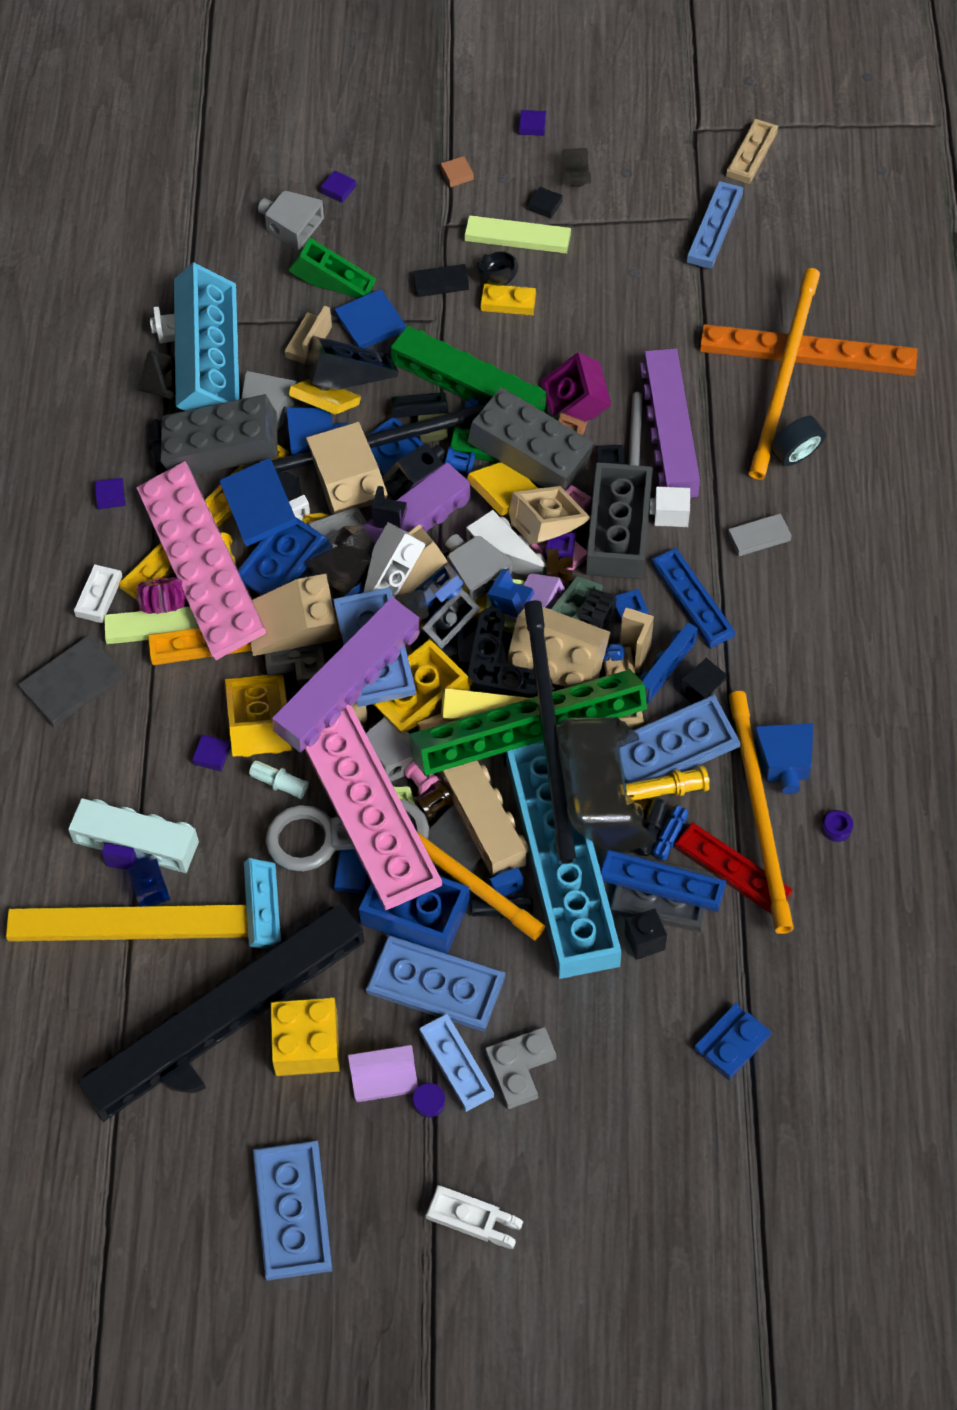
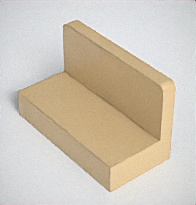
M324 306L319 316L307 312L285 349L286 358L305 364L312 337L326 338L332 328L330 307Z
M626 608L622 616L620 643L623 647H631V651L636 652L635 672L640 673L651 648L654 616Z

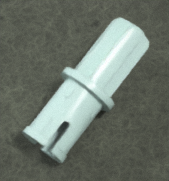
M254 761L249 770L251 777L273 786V790L285 791L299 799H302L309 785L308 781L286 773L284 768L278 770L260 761Z

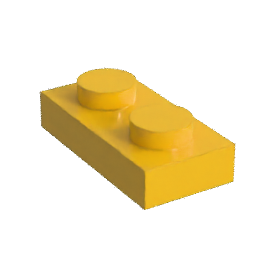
M484 284L481 311L534 315L536 288Z

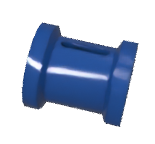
M449 446L445 464L448 462L454 469L468 476L472 472L476 453L471 452L467 454L455 451L453 447Z

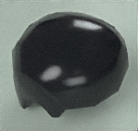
M496 251L490 255L484 254L481 264L477 262V268L482 280L487 284L496 286L507 285L517 274L519 267L514 255L506 251Z

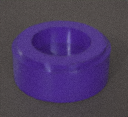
M833 810L825 815L822 823V832L826 838L834 842H841L850 837L853 829V820L849 814L841 810Z
M433 1083L419 1086L413 1094V1105L416 1112L427 1118L439 1115L445 1107V1094L443 1090Z

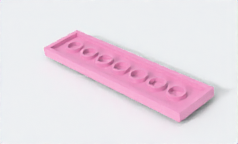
M186 461L136 487L177 579L182 580L186 599L215 660L266 634L267 631Z
M347 705L341 711L339 719L332 726L327 725L321 731L318 741L311 747L307 746L305 751L386 911L442 886V880L352 706Z

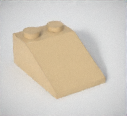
M359 422L306 438L331 515L353 507L360 509L372 505L377 486L384 487L386 499L388 494L380 470Z
M326 574L296 579L252 600L267 631L266 634L251 641L253 656L339 640Z

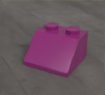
M580 352L574 354L540 381L542 390L546 391L548 415L558 420L560 413L568 414L583 421L592 420L611 406L601 363Z

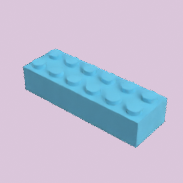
M193 262L174 279L176 407L184 411L240 400L236 283Z

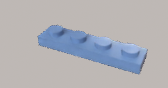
M721 181L718 182L688 253L687 263L709 269L713 268L742 198L744 187Z

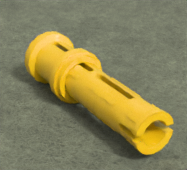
M699 765L694 770L683 772L679 769L674 770L669 776L618 784L616 789L619 791H616L620 804L666 794H674L680 797L684 796L685 792L695 790L708 791L709 777L705 766Z

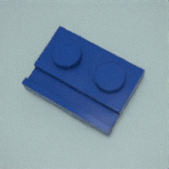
M736 1002L695 1045L694 1051L705 1057V1060L730 1080L769 1039L771 1031L750 1013L742 1010Z

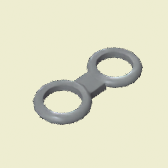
M400 799L408 816L415 823L416 831L428 839L429 826L425 814L417 805L405 799ZM298 805L285 809L275 816L268 827L266 835V845L271 857L278 865L292 871L304 872L316 869L327 862L334 851L354 849L339 817L330 818L326 812L314 806ZM298 819L313 820L324 829L326 835L325 842L321 849L312 856L304 858L292 857L286 854L278 843L279 834L284 826Z

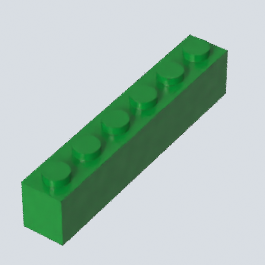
M407 326L391 346V358L397 367L467 401L473 397L480 401L481 405H487L502 387L542 412L546 409V391L542 390L539 386L531 385L514 374H508L491 363H485L468 352H462L445 341H439L422 330H416Z

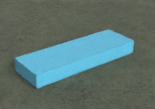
M248 858L244 862L249 946L269 950L274 944L281 942L276 863Z

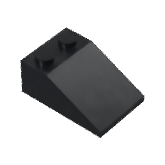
M317 336L312 337L304 364L312 384L321 390H329L330 388L344 389L397 377L399 373L388 353Z

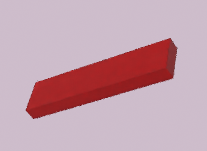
M692 822L675 842L674 848L710 873H713L719 879L725 880L726 884L772 914L765 870ZM783 883L787 900L792 894L793 889Z

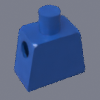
M286 408L292 455L310 450L306 440L307 437L349 425V422L332 424L331 413L320 408Z
M813 723L756 727L754 744L765 779L768 782L781 781L782 792L785 794L799 792V780L809 778L812 763Z

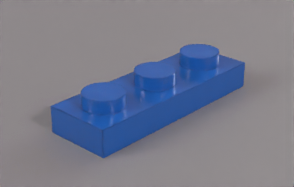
M687 623L681 631L677 630L673 634L667 650H661L656 656L653 668L641 675L640 680L645 683L647 704L651 702L695 645L698 628L694 625Z

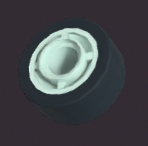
M804 416L785 427L775 437L771 444V449L783 465L791 466L815 452L825 440L826 432L813 416Z

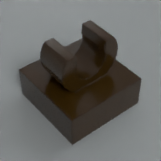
M547 549V576L559 577L563 581L573 580V570H564V568H573V558L563 557L559 560V549Z

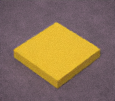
M310 379L292 385L289 391L290 397L335 415L358 406L361 400L360 395L345 389H318L312 384Z
M502 462L473 471L467 477L470 485L500 516L509 513L513 492L538 489L527 477Z

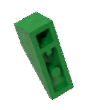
M311 237L299 249L288 270L310 285L355 298L368 295L376 281L375 277Z

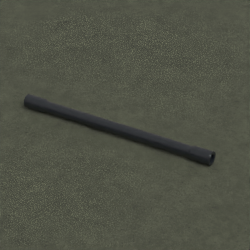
M479 404L463 408L454 413L369 434L365 437L371 449L455 426L468 425L474 421L483 410V407ZM310 450L272 460L275 469L281 472L314 464ZM257 463L242 466V469H246Z
M533 600L526 602L524 609L527 630L530 635L556 831L557 858L559 864H571L576 862L577 859L567 805L544 634L543 608L541 601Z

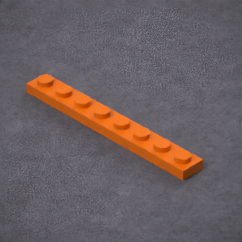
M704 324L700 352L781 361L788 334ZM802 335L795 363L915 376L918 348Z

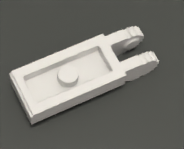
M437 1185L425 1215L426 1219L486 1242L490 1240L496 1245L510 1249L514 1248L515 1239L507 1234L493 1230L495 1221L520 1230L523 1224L521 1219L500 1211L497 1206Z

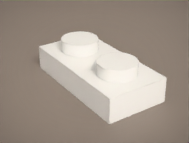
M94 564L74 609L75 616L103 623L104 615L107 614L118 589L119 582L122 580L121 571Z

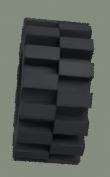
M597 589L591 590L586 598V603L582 607L583 610L579 615V620L608 631V626L611 624V618L616 607V596Z

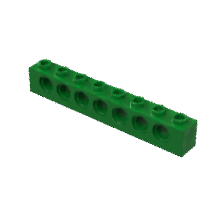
M630 669L552 692L558 736L647 710L645 683ZM538 696L409 734L413 761L422 773L427 776L543 741Z

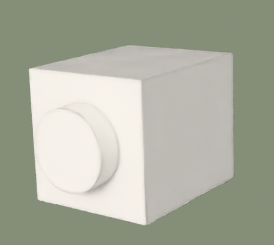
M656 487V498H650L649 514L655 515V526L688 527L690 488Z

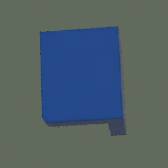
M502 569L487 595L493 607L501 610L503 614L517 617L524 609V604L532 598L534 591L531 587L515 584L509 570Z

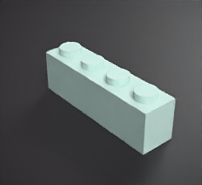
M82 798L68 829L73 843L98 850H103L104 844L107 843L131 847L135 850L139 861L187 873L199 843L195 828L185 822L173 823L165 821L162 817L155 814L146 816L136 813V811L129 807L116 808L109 806L106 802L99 799L90 801Z

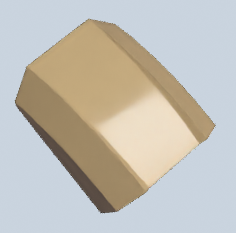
M561 486L513 492L508 511L511 526H514L528 541V545L542 543L559 537L591 519Z
M420 524L409 533L426 545L395 598L400 602H405L404 598L448 562Z

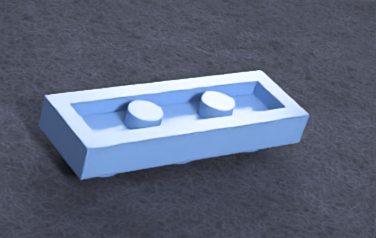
M448 1014L419 1028L422 1038L465 1112L494 1097L493 1090Z

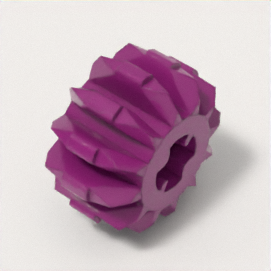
M174 577L155 578L141 582L138 585L136 596L140 611L148 614H160L176 611L184 606L185 593L182 587V580Z

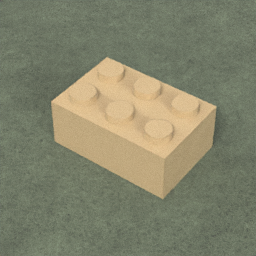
M542 606L545 623V642L552 683L568 688L598 679L610 632ZM523 609L517 616L506 664L534 670L530 635L527 630L525 609Z

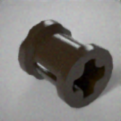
M437 782L435 788L423 796L414 797L415 804L425 814L427 820L432 819V814L444 806L454 804L451 795L441 782Z

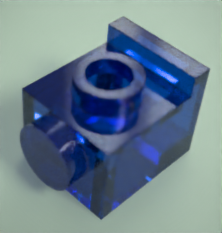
M148 857L139 858L134 861L133 867L127 868L140 907L154 906L170 900L157 858L153 860Z

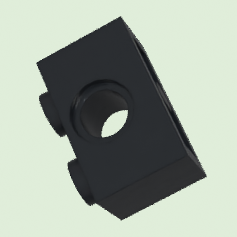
M461 588L454 598L450 600L446 598L442 603L439 600L419 621L420 633L418 638L423 644L430 639L442 649L478 612L480 607Z

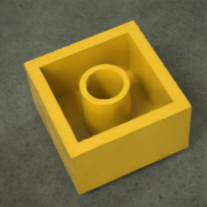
M335 998L271 1002L272 1060L276 1076L340 1072L338 1017Z

